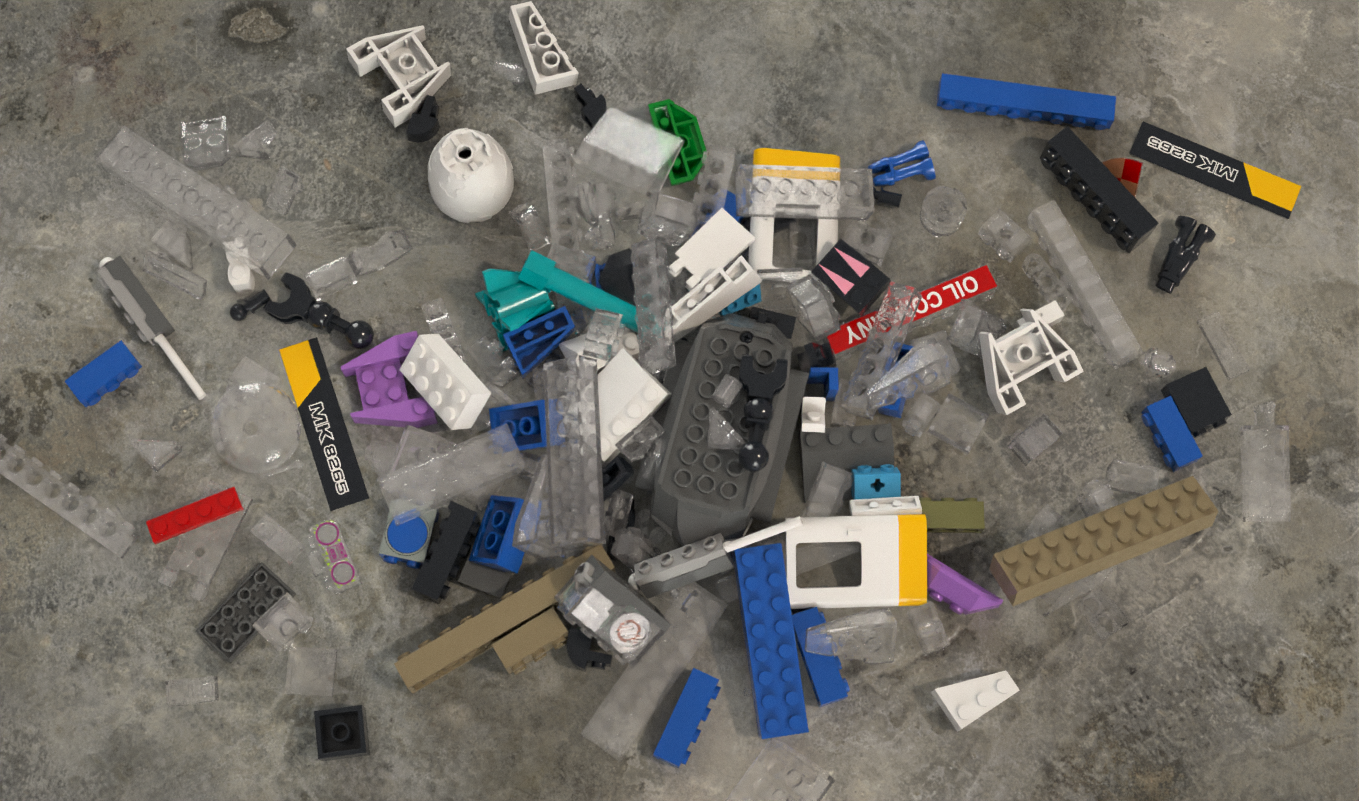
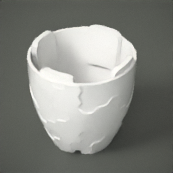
M468 128L453 130L441 138L430 155L428 162V184L431 196L444 214L459 222H482L491 219L492 216L505 207L511 197L514 188L512 163L503 147L489 134ZM471 151L469 158L462 159L459 157L460 152Z

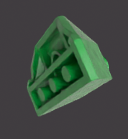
M670 99L648 104L654 137L665 174L671 186L693 181L708 159L697 117L676 105Z

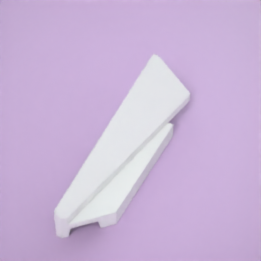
M742 255L726 272L720 266L667 310L666 319L668 323L666 332L662 336L670 344H674L760 284L762 279Z

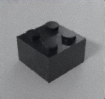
M363 705L314 711L319 760L330 761L370 755L366 708Z

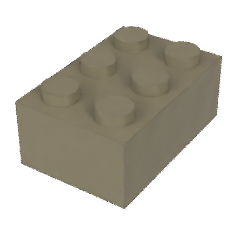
M552 607L491 645L508 674L514 673L517 675L527 668L526 664L532 660L536 663L547 656L546 652L550 649L558 650L566 645L568 631Z

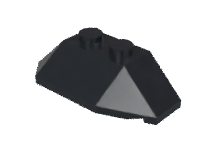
M630 248L609 256L599 279L602 290L666 321L660 298L641 259Z

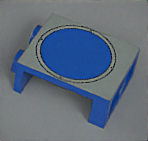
M392 500L379 549V555L384 558L383 561L391 564H397L398 561L405 562L407 567L420 569V566L426 560L434 523L438 522V510Z

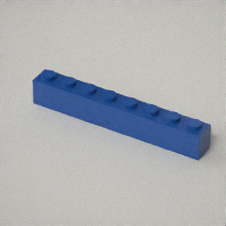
M942 73L939 81L936 106L942 107L945 110L962 109L968 113L977 111L985 112V114L990 116L1000 114L1007 115V117L1013 119L1023 117L1029 118L1031 121L1045 120L1053 124L1068 123L1075 127L1091 126L1097 130L1110 129L1114 122L1116 96Z

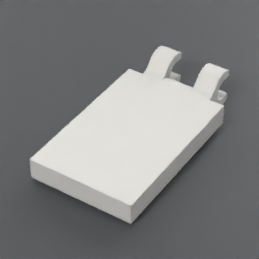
M721 208L675 253V257L678 260L669 266V273L676 278L686 268L693 275L686 281L687 285L685 286L691 291L720 266L725 270L755 240V237Z

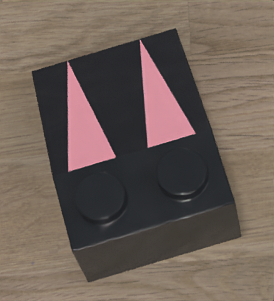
M841 238L811 271L815 277L861 317L892 283L890 278Z

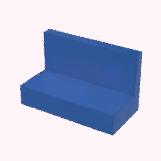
M811 367L806 384H824V398H826V401H834L839 390L838 368Z

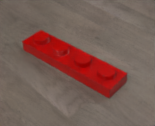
M231 487L148 520L146 524L153 543L156 545L241 511L243 506L236 488Z

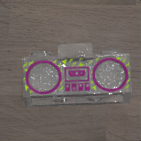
M332 517L309 527L311 534L307 535L308 541L312 548L316 547L317 549L307 554L314 576L318 577L326 573L327 577L324 578L327 589L329 591L333 589L336 595L362 585L336 518ZM321 555L326 564L323 568L318 560V557Z

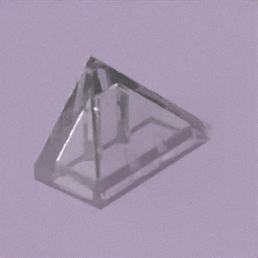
M714 407L711 408L709 411L707 448L740 450L745 441Z

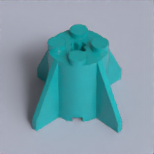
M490 268L482 271L486 290L475 293V297L484 305L487 315H491L495 320L491 324L496 330L500 349L503 352L508 350L503 340V334L555 311V307L548 295L551 292L550 289L544 287L541 291L517 279L520 271Z

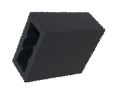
M1207 367L1168 383L1161 389L1164 398L1172 397L1194 438L1207 433L1206 429L1212 426L1214 429L1227 424L1226 420L1232 415Z

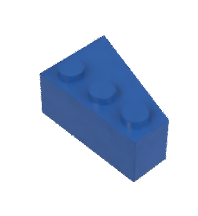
M563 306L522 325L518 329L503 334V340L522 379L574 332L575 325L566 306Z

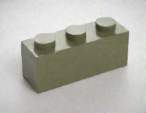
M928 497L919 498L922 514L926 515L927 533H982L985 529L984 501H977V498H965L963 501H954V498H941V501H931V498Z

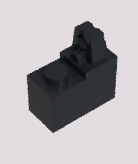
M751 306L749 318L758 320L757 322L763 324L765 322L774 324L786 338H792L797 317Z

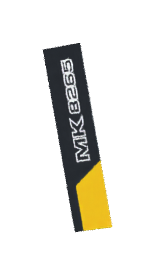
M1144 121L1129 153L1287 219L1290 217L1301 189L1300 185Z
M316 337L279 349L330 511L369 499L318 338Z

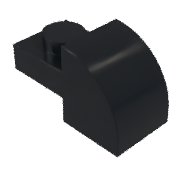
M580 83L574 88L575 98L583 106L581 109L582 119L597 133L602 129L607 119L606 100L602 94L596 98L589 87L585 88Z
M426 95L421 115L412 113L406 132L409 141L416 143L425 142L432 139L439 131L440 125L437 119L439 105H437L434 96Z

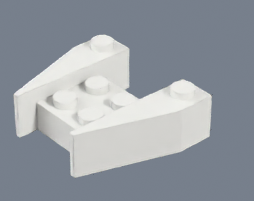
M423 25L367 37L346 48L348 60L360 77L381 66L397 89L394 93L381 99L383 111L394 127L408 121L412 113L417 114L424 105L426 95L433 96L451 76L450 63L446 62L437 67L421 44V42L426 40Z
M1021 309L1020 311L1026 323L994 340L989 332L979 333L987 393L997 413L1008 415L1026 405L1016 384L1048 367L1053 379L1060 382H1066L1084 372L1075 352L1033 309Z

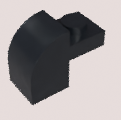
M814 342L804 345L805 351L797 354L800 368L803 372L809 373L811 367L835 368L837 366L830 342L822 345Z
M570 627L567 639V653L570 661L576 668L586 672L588 663H592V668L605 670V667H611L612 655L590 651L594 636L593 632Z

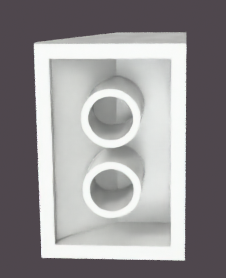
M617 322L559 344L579 384L594 379L622 348L636 360L645 351L635 332Z

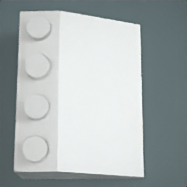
M622 348L561 416L604 462H611L673 395L630 353Z

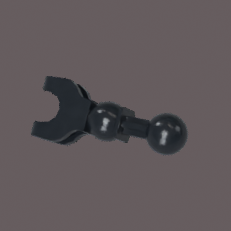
M287 272L284 273L281 281L286 288L291 290L290 298L282 303L267 301L263 307L269 316L284 324L304 321L313 328L325 329L329 334L334 329L344 334L346 342L355 349L368 347L374 338V331L369 323L363 320H356L350 323L340 318L338 310L329 303L317 302L303 279Z
M742 355L738 382L748 395V402L744 407V416L746 418L745 428L749 429L748 443L741 447L738 459L741 466L747 471H760L769 461L768 450L762 444L764 430L767 431L769 429L770 421L773 418L772 398L785 387L788 367L787 359H777L774 371L763 375L757 373L753 368V357L751 355Z

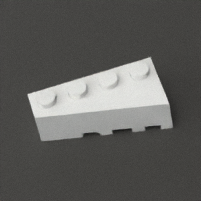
M532 1L510 6L509 20L534 94L576 85L578 71L571 65L568 56L557 44V39L546 27L545 21Z

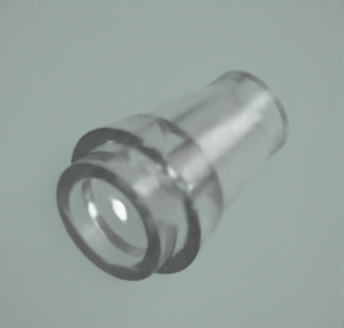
M497 60L493 66V72L514 85H521L526 79L527 69L522 64Z

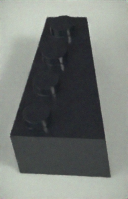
M450 501L448 509L452 510L449 517L443 519L439 526L440 538H436L431 544L428 553L431 558L423 562L412 587L414 593L440 604L442 599L446 600L451 589L449 587L452 578H457L461 569L459 563L462 557H467L471 549L469 543L472 536L476 537L480 528L477 512L453 501Z

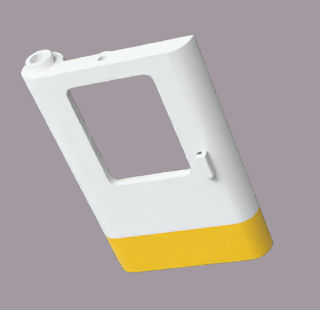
M758 148L754 150L750 233L755 237V240L749 245L748 263L760 278L814 283L820 290H830L810 270L776 268L772 265L775 210H789L817 214V266L838 242L839 156L771 148Z
M925 514L801 517L803 525L785 531L786 578L791 609L925 606L927 604V521ZM850 541L861 543V584L859 586L797 587L796 545L798 543Z

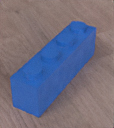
M817 607L793 614L795 639L819 708L846 699L848 697L847 692H850L846 678L842 679L839 670L842 669L841 662L838 656L834 657L831 648L834 647V643L830 633L826 634L824 625H826V620L823 612H818Z
M693 668L653 753L654 757L677 768L680 767L681 763L686 765L691 754L688 751V747L691 742L696 743L701 730L697 729L700 721H706L711 711V708L707 706L711 699L716 700L721 687L717 686L719 679Z

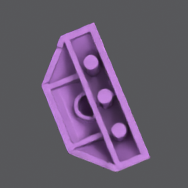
M927 553V591L930 592L929 596L938 602H946L950 605L949 608L960 615L962 613L967 615L998 608L1002 604L1003 600Z

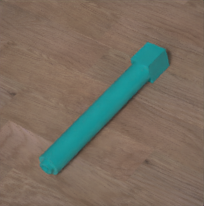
M533 250L529 253L517 279L541 291L544 287L665 347L670 344L662 336L666 332L668 322L555 267V261Z

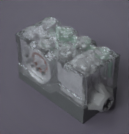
M593 555L585 563L577 567L574 575L554 597L559 603L557 608L564 614L563 617L572 625L576 623L590 639L594 637L602 649L606 652L610 650L621 664L625 665L628 663L633 668L671 626L655 605L639 592L633 590L628 583Z

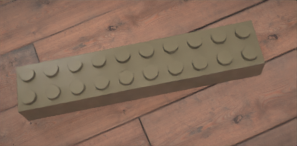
M1191 476L993 554L989 570L1012 606H1015L1209 528L1215 521L1218 509L1194 476Z
M592 544L583 550V554L577 558L575 556L567 558L562 562L563 566L555 570L554 567L542 573V578L534 581V579L529 580L516 593L511 591L501 597L502 601L496 605L490 603L480 610L481 613L473 617L470 615L459 622L461 625L454 629L449 627L439 633V638L433 641L428 639L419 644V649L413 653L408 651L400 655L394 665L407 688L414 694L493 648L491 644L553 607L556 611L567 604L566 595L575 586L574 573L577 567L585 563L591 555L616 574L615 566L601 544L597 546Z

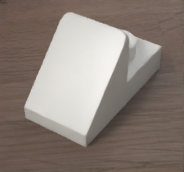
M803 397L800 407L801 430L803 432L825 433L824 413L826 398Z

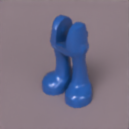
M924 140L917 142L914 148L889 158L883 157L881 160L868 166L870 174L885 171L884 174L872 179L874 186H892L895 182L914 175H923L926 180L936 179L931 157H929V151ZM914 160H921L920 162L909 165L907 167L894 170V167Z

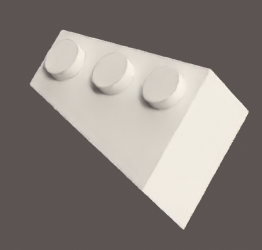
M1002 671L934 689L931 694L958 732L1019 691V688L1008 672Z

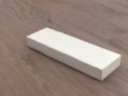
M919 496L849 500L851 516L922 514Z

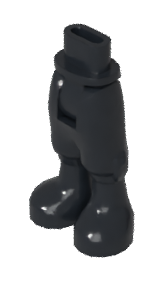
M1187 216L1177 217L1175 226L1179 229L1178 235L1169 244L1168 252L1158 274L1159 280L1155 285L1157 288L1172 294L1174 288L1179 286L1180 281L1185 277L1193 263L1198 260L1200 248L1204 242L1210 243L1214 240L1216 233L1205 224H1199L1190 245L1186 247V241L1195 229L1197 221Z

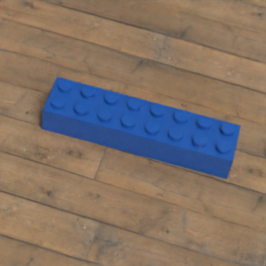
M775 543L733 550L732 556L758 737L768 739L807 733L809 729L782 544Z

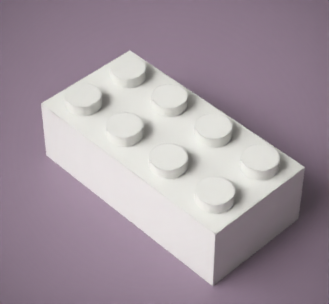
M439 334L419 335L400 368L402 374L451 430L471 428L491 395L486 386Z

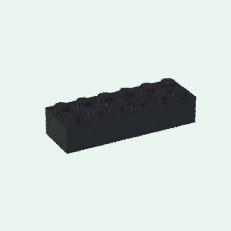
M1068 126L1047 142L1040 156L1042 165L1056 175L1057 181L1071 191L1072 197L1086 207L1087 213L1101 223L1102 229L1116 239L1117 245L1122 250L1131 253L1149 238L1159 224L1157 220Z

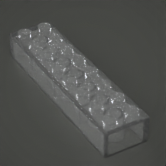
M576 355L543 364L551 548L565 550L606 544L597 359Z
M696 582L684 585L664 614L671 626L664 632L656 625L646 643L637 652L581 732V736L621 763L727 610L728 604Z

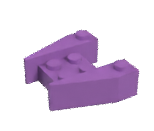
M417 331L395 335L341 366L345 377L353 375L357 377L363 410L350 413L354 423L405 428H420L438 423L434 409L423 397L409 400L405 377L400 371L402 364L418 338Z

